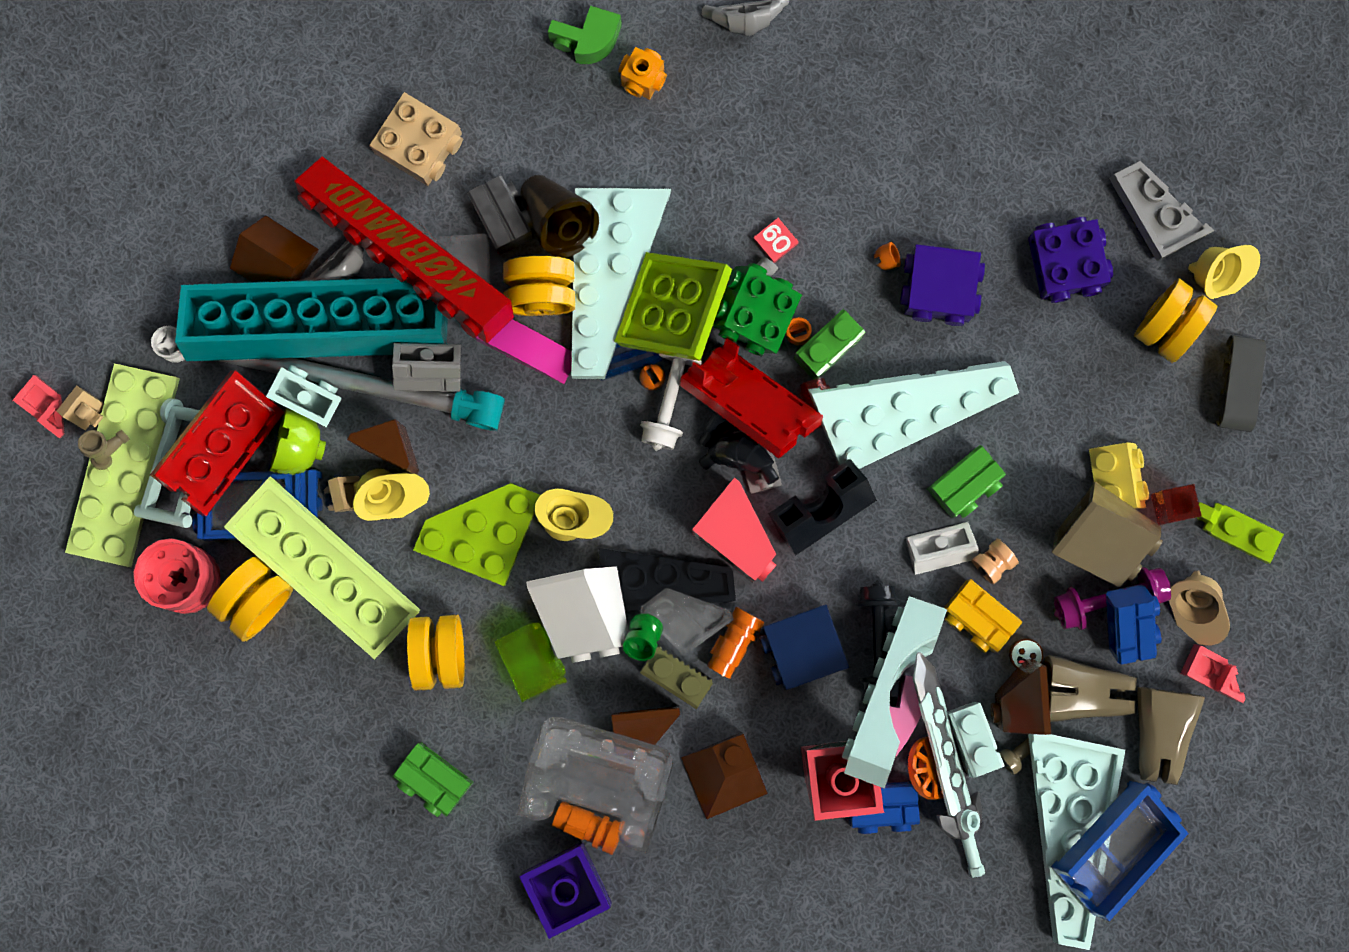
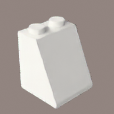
M617 566L582 569L526 582L527 589L558 659L571 657L572 663L591 660L590 653L599 651L600 658L620 654L619 647H623L626 634L629 631Z

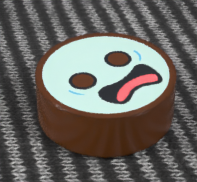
M1019 639L1010 647L1009 659L1016 669L1026 659H1034L1042 663L1043 650L1032 639Z

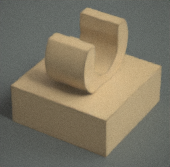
M76 385L56 412L86 431L90 424L96 427L102 420L103 416L100 414L104 403Z
M359 476L336 477L328 480L329 486L324 489V493H331L333 505L328 506L329 511H354L353 499L355 491L353 488L354 483L360 480Z

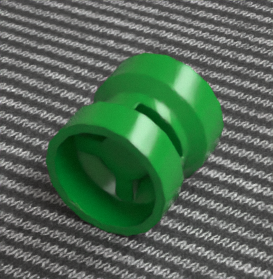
M642 613L632 618L629 633L626 634L623 643V649L628 656L639 661L650 660L654 657L658 646L657 642L660 640L663 631V625L660 620L653 615Z

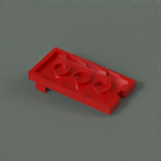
M726 338L724 345L713 350L710 357L702 365H698L696 362L692 363L688 371L681 376L680 386L770 453L780 458L796 445L799 434L805 438L822 424L823 415L739 356V346Z
M231 370L158 463L150 476L169 491L176 492L177 489L182 491L184 496L181 500L201 516H207L284 414V411L236 370Z

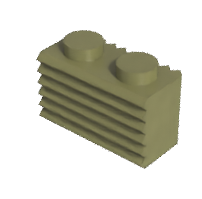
M657 647L654 657L647 661L640 672L695 709L698 708L713 684L712 679H707L706 675L701 676V672H695V668L690 669L689 664L684 665V661L679 662L678 657L673 658V654L668 655L667 650L662 651V647Z

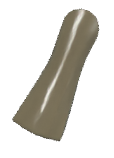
M1048 655L1045 657L1043 665L1047 668V674L1051 675V682H1048L1050 722L1135 714L1136 701L1125 700L1120 697L1110 699V689H1117V692L1126 690L1136 691L1137 678L1057 656Z
M1138 687L1140 778L1144 781H1157L1161 759H1164L1162 781L1166 784L1178 785L1205 697L1189 693Z

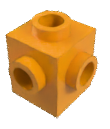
M635 47L631 56L628 54L624 56L618 70L621 73V83L626 92L638 98L643 96L649 100L655 90L658 92L661 90L667 74L664 73V60L661 59L657 52L648 48L642 50ZM640 67L646 71L641 72L638 68Z

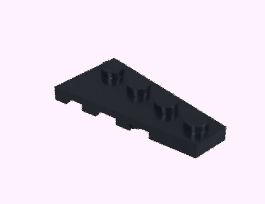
M599 548L600 568L617 566L625 612L736 601L733 568Z

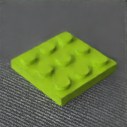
M646 252L614 342L622 347L700 361L732 268L724 263Z

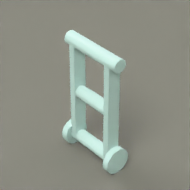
M169 398L163 402L160 416L166 425L151 473L175 443L182 420L191 422L200 410L186 408L178 399ZM150 476L142 502L135 507L134 515L139 518L184 528L190 527L192 524V517L189 515L191 507L181 500L184 493L181 491L175 512L155 508L162 484Z

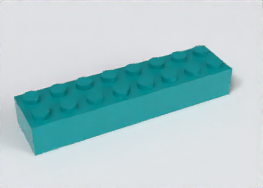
M396 278L181 285L175 343L186 361L393 355L394 343L447 344L448 318L438 310L437 305L430 299L425 301L419 297L411 284L407 281L400 282Z

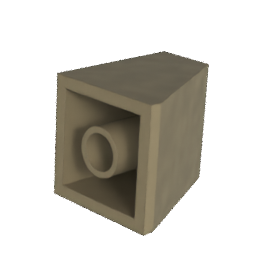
M1094 482L1055 532L1052 553L1121 587L1126 579L1132 581L1142 568L1140 562L1145 556H1153L1163 542L1160 539L1161 526L1097 482Z

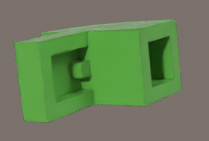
M590 6L583 29L552 20L548 29L550 42H553L555 48L564 52H571L572 49H575L576 63L592 64L599 62L611 53L616 44L622 26L621 15Z

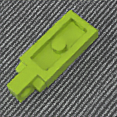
M1199 502L1194 504L1190 512L1193 517L1205 522L1203 530L1208 532V535L1266 564L1271 563L1284 535L1261 522L1219 503H1214L1212 508Z

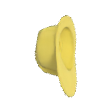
M1241 245L1231 248L1209 247L1202 253L1197 262L1189 264L1188 269L1194 273L1195 282L1204 288L1205 295L1210 299L1238 292L1254 278L1260 266V254L1258 249L1252 245Z
M374 469L365 473L359 481L354 483L353 509L359 518L366 521L402 518L427 503L430 495L429 486L422 477L416 474H393L385 469Z
M557 488L547 490L541 494L535 503V515L538 522L552 538L559 541H570L576 538H596L607 532L613 523L614 513L611 506L604 499L594 495Z

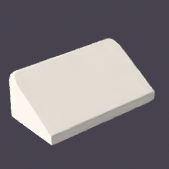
M968 522L905 537L915 575L972 561L978 555V546Z

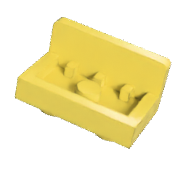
M1128 442L1089 449L1094 482H1097L1133 508H1146L1145 501L1149 499L1147 483L1142 481L1140 468L1144 467L1141 449H1137L1135 443Z

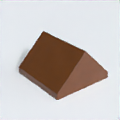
M264 216L239 234L230 269L252 283L299 281L319 249L268 216Z
M396 419L351 433L347 439L357 447L411 474L417 475L419 472L406 427Z

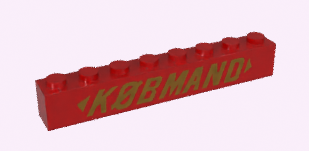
M323 156L294 180L299 192L298 200L306 209L310 211L312 209L316 210L331 228L336 226L343 231L344 236L354 246L361 245L366 249L367 254L377 264L384 263L389 267L390 272L400 282L407 281L411 284L419 297L425 301L430 299L434 302L438 310L446 318L451 319L453 317L461 323L463 330L472 338L477 336L487 344L514 318L512 303L509 298Z

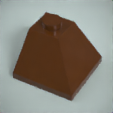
M1026 659L995 693V703H991L990 706L991 719L993 723H997L1000 730L1010 733L1051 735L1047 668L1045 665L1034 659Z
M680 707L613 713L611 717L616 753L624 754L625 760L644 758V752L650 751L680 716Z
M743 732L681 757L706 819L768 794Z

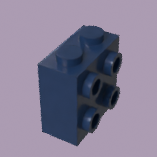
M827 605L762 627L764 634L759 635L765 654L771 652L775 663L774 666L770 667L776 686L782 684L784 690L849 668Z

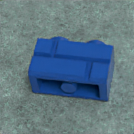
M1143 585L1127 587L1126 590L1107 591L1109 650L1117 663L1122 665L1136 662L1137 659L1142 661L1156 658V644H1160L1162 641L1160 629L1155 624V616L1160 615V605L1157 597L1152 596Z
M911 781L886 783L885 788L881 787L884 813L849 817L850 826L858 828V833L860 834L877 833L879 826H891V831L893 832L911 831V825L920 824L918 792L914 789Z

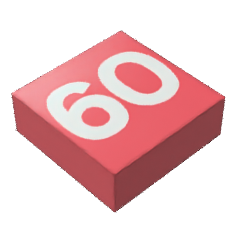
M779 218L753 237L755 243L773 263L777 262L799 243Z

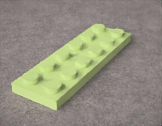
M114 363L101 412L103 418L98 424L97 431L101 432L107 441L116 436L118 431L122 430L130 440L125 444L123 443L111 455L112 464L105 470L94 468L91 458H89L65 553L132 567L144 520L134 515V509L142 502L166 425L160 416L161 406L165 400L169 398L175 399L179 378Z
M271 476L224 526L226 530L374 660L409 624L410 618H414L420 611L414 603Z

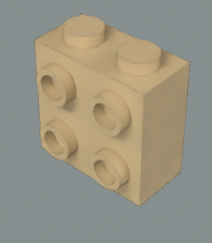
M404 92L369 146L374 154L429 186L432 180L437 181L442 176L446 167L443 164L449 153L454 155L458 151L463 138L460 137L462 132L458 124Z

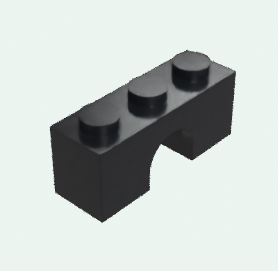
M848 459L823 476L826 488L821 497L816 501L802 504L795 495L768 513L779 535L795 556L877 501L868 479L851 459Z

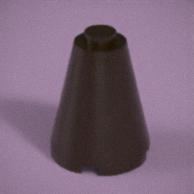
M534 175L523 183L520 191L521 198L541 247L551 253L552 256L561 258L573 256L583 250L585 247L582 244L589 237L593 239L599 227V214L593 205L586 199L543 175Z

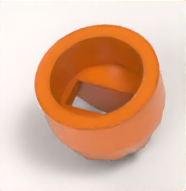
M893 242L884 244L876 250L874 259L880 258L881 262L876 264L879 268L891 270L901 265L899 251Z
M800 317L793 318L786 331L788 341L796 346L807 343L812 335L811 324L806 319ZM805 330L807 332V334L795 338L791 336L793 334H798Z
M656 364L646 365L640 372V383L647 390L661 388L660 386L665 382L664 370ZM650 368L659 380L656 384L653 383L651 377L646 372Z

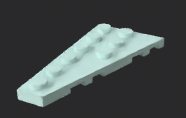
M575 188V194L589 201L598 212L599 227L594 238L591 239L589 237L582 244L585 248L574 255L575 279L573 290L575 291V310L573 311L572 379H605L617 343L614 342L645 254L651 251V246L662 220L671 189Z
M1005 361L968 366L967 369L957 371L940 370L936 371V374L922 376L920 374L870 380L869 383L853 386L842 384L837 385V388L825 390L820 388L808 389L816 411L823 415L822 426L838 466L851 459L859 469L1019 393L1011 366Z
M1028 734L1053 942L1090 950L1096 916L1088 911L1051 866L1071 849L1117 799L1125 750L1052 734ZM1110 836L1103 843L1107 848L1109 845ZM1098 848L1088 860L1103 877L1106 855Z

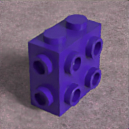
M1078 217L1068 220L1067 225L1055 227V223L1042 224L1035 227L1036 231H1033L1028 237L1041 300L1050 298L1051 303H1059L1071 299L1070 294L1082 292L1083 297L1101 294L1102 288H1105L1111 282L1113 266L1110 259H1106L1105 256L1106 235L1104 229L1099 228L1098 219L1087 221L1086 217Z
M916 244L912 253L906 254L904 273H909L908 286H902L900 304L905 305L904 315H912V319L919 322H931L932 318L943 319L945 324L951 326H963L964 322L969 323L974 314H979L981 307V295L976 294L978 282L983 281L985 263H980L981 252Z

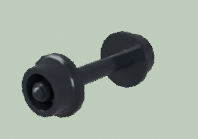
M878 580L872 586L860 587V600L856 602L857 607L872 606L874 670L879 657L886 659L887 652L883 651L886 641L885 606L900 605V601L896 599L895 586H882V583ZM900 676L896 680L890 691V697L899 696L900 683L904 681V677ZM876 677L859 678V682L864 685L865 693L869 683L876 685L878 680Z

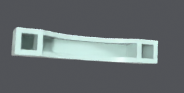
M910 596L905 608L898 607L892 623L893 626L897 627L895 633H888L883 647V651L888 652L886 659L879 657L873 673V677L878 678L876 685L869 683L863 703L867 704L868 707L866 712L859 710L852 729L858 732L856 739L848 738L842 755L843 759L848 760L844 774L885 788L900 744L890 714V691L901 674L915 663L918 652H921L925 657L933 653L947 609Z

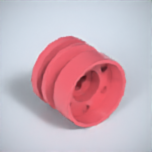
M176 539L158 540L146 547L138 557L134 569V583L141 598L152 606L181 614L196 613L208 606L211 598L219 588L221 583L220 569L214 557L201 548ZM180 573L187 577L185 584L178 580Z

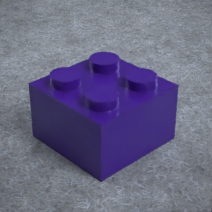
M583 841L523 871L519 876L549 939L611 908L612 901Z

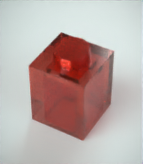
M1194 484L1161 490L1151 494L1159 526L1202 516Z

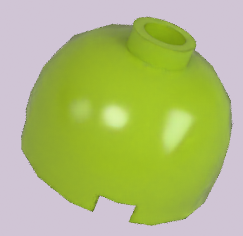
M286 408L279 427L275 447L276 454L273 453L270 472L295 475L309 470L315 459L322 460L326 441L320 440V428L317 422Z

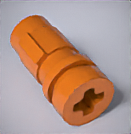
M735 607L731 614L732 621H728L725 625L728 629L724 636L720 635L710 652L713 656L707 665L710 669L729 679L735 669L738 668L749 643L757 638L754 635L755 632H760L765 623L738 607Z
M562 801L552 826L578 839L591 842L592 847L596 849L599 846L603 847V852L613 855L625 824L617 820L611 822L610 817L606 815L602 818L577 805L573 806Z

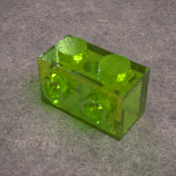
M540 623L527 624L494 641L522 702L533 700L567 682L564 677L566 674L565 667L562 661L557 656L555 657L550 647L551 642L543 626L541 627Z

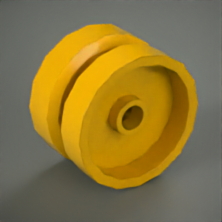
M528 256L510 259L503 263V282L511 286V288L504 292V295L511 300L514 315H561L575 310V291L567 287L575 279L574 262L570 259L553 256Z
M1178 278L1150 307L1144 320L1137 328L1134 337L1147 346L1155 344L1163 337L1158 347V353L1169 362L1174 363L1199 337L1210 322L1218 306L1204 295L1197 297L1187 306L1193 295V288Z
M257 556L250 558L239 566L217 589L207 606V611L219 622L231 620L230 631L242 642L248 641L258 634L285 605L293 592V587L280 576L270 578L271 568Z
M459 615L440 616L436 624V632L430 617L410 618L407 633L409 676L414 691L433 689L437 681V674L444 689L463 687L465 676L464 640Z

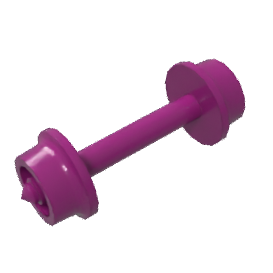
M1142 567L1138 573V585L1145 586L1152 596L1157 597L1159 604L1171 600V582L1168 581L1163 569L1148 570L1146 567ZM1069 587L1066 593L1054 597V615L1058 618L1064 630L1075 627L1079 630L1086 629L1085 613L1107 607L1106 594L1081 600L1075 588Z

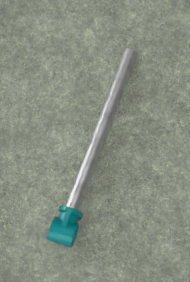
M295 358L219 360L275 374L279 373L281 367L288 370L291 364L307 372L306 380L319 383L322 380L337 388L451 413V419L459 422L460 419L467 420L466 424L490 431L498 430L505 398L484 391H474L473 395L466 394L464 389H460V392H456V394L439 391L394 390L393 380Z

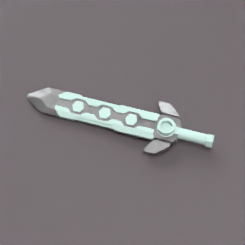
M918 652L913 682L948 812L947 816L937 815L940 829L949 838L961 839L968 864L969 876L972 878L980 877L985 874V869L981 864L974 834L979 831L980 823H982L980 793L977 791L970 798L936 669L921 652Z

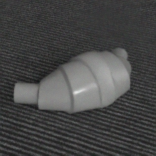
M761 0L719 7L705 5L702 9V16L712 19L715 23L729 29L730 32L751 36L768 27L770 22L789 4V0Z
M346 240L318 269L311 273L310 277L299 281L356 279L364 263V248L359 244L354 246Z

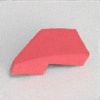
M33 375L13 401L38 419L37 422L54 435L62 438L64 435L63 417L56 412L62 404L61 395L38 376Z
M1194 644L1180 674L1237 702L1244 703L1245 696L1243 692H1240L1235 676L1238 674L1236 666L1229 664L1227 659L1207 648Z

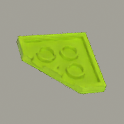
M510 483L425 520L413 551L505 587L535 514V503L540 495Z

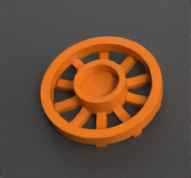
M922 737L913 744L909 752V778L914 789L922 797L929 800L944 798L942 790L938 793L939 779L933 752L929 744V737ZM923 745L925 747L927 755H923L921 752H919ZM917 758L920 759L918 763V768H916ZM917 774H920L921 778L924 780L922 784ZM930 782H932V793L926 790Z

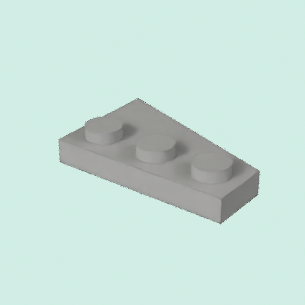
M1141 161L1115 173L1109 178L1156 261L1175 253L1214 231L1207 223L1203 225L1191 214L1193 210L1185 202L1181 204L1168 192L1169 187Z

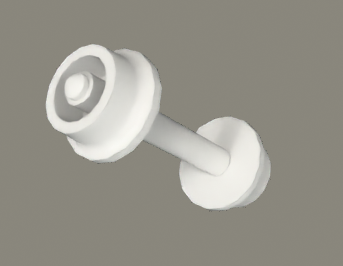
M659 354L662 358L673 361L657 423L641 421L640 424L643 428L641 441L652 445L655 451L662 448L673 450L677 438L682 437L683 432L669 426L680 386V379L683 375L685 364L692 366V363L696 362L698 365H701V360L697 361Z

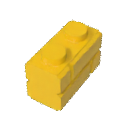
M972 579L966 580L944 607L947 609L946 614L948 615L945 621L959 632L963 628L974 636L970 641L984 653H987L988 650L992 652L1000 651L1022 624L1018 617Z

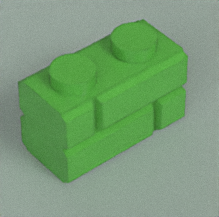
M842 309L795 353L793 359L816 382L851 347L853 348L866 332L847 311Z
M979 445L930 485L927 490L951 518L957 515L965 518L978 507L974 502L983 494L989 498L1003 486L999 480L1006 474L985 448Z
M422 742L415 745L393 775V777L399 780L396 786L401 791L411 797L416 793L425 800L424 808L437 817L441 813L447 817L474 782Z

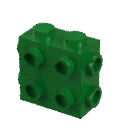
M749 263L748 266H735L732 270L712 327L720 330L718 334L720 337L728 338L734 343L738 340L746 344L745 350L754 355L762 357L764 353L777 354L802 294L793 290V284L782 278L773 279L766 275L767 270L764 267Z

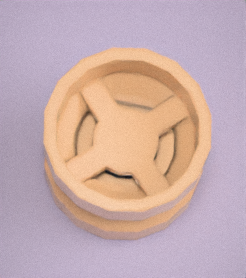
M1000 539L994 540L989 545L987 552L984 554L979 553L972 559L977 569L980 566L987 573L984 577L993 585L1001 579L1002 573L1005 570H1012L1019 564L1014 553Z

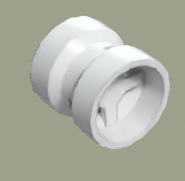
M163 326L158 328L151 338L153 351L170 362L185 360L179 348L175 350L177 347L175 343L177 328Z

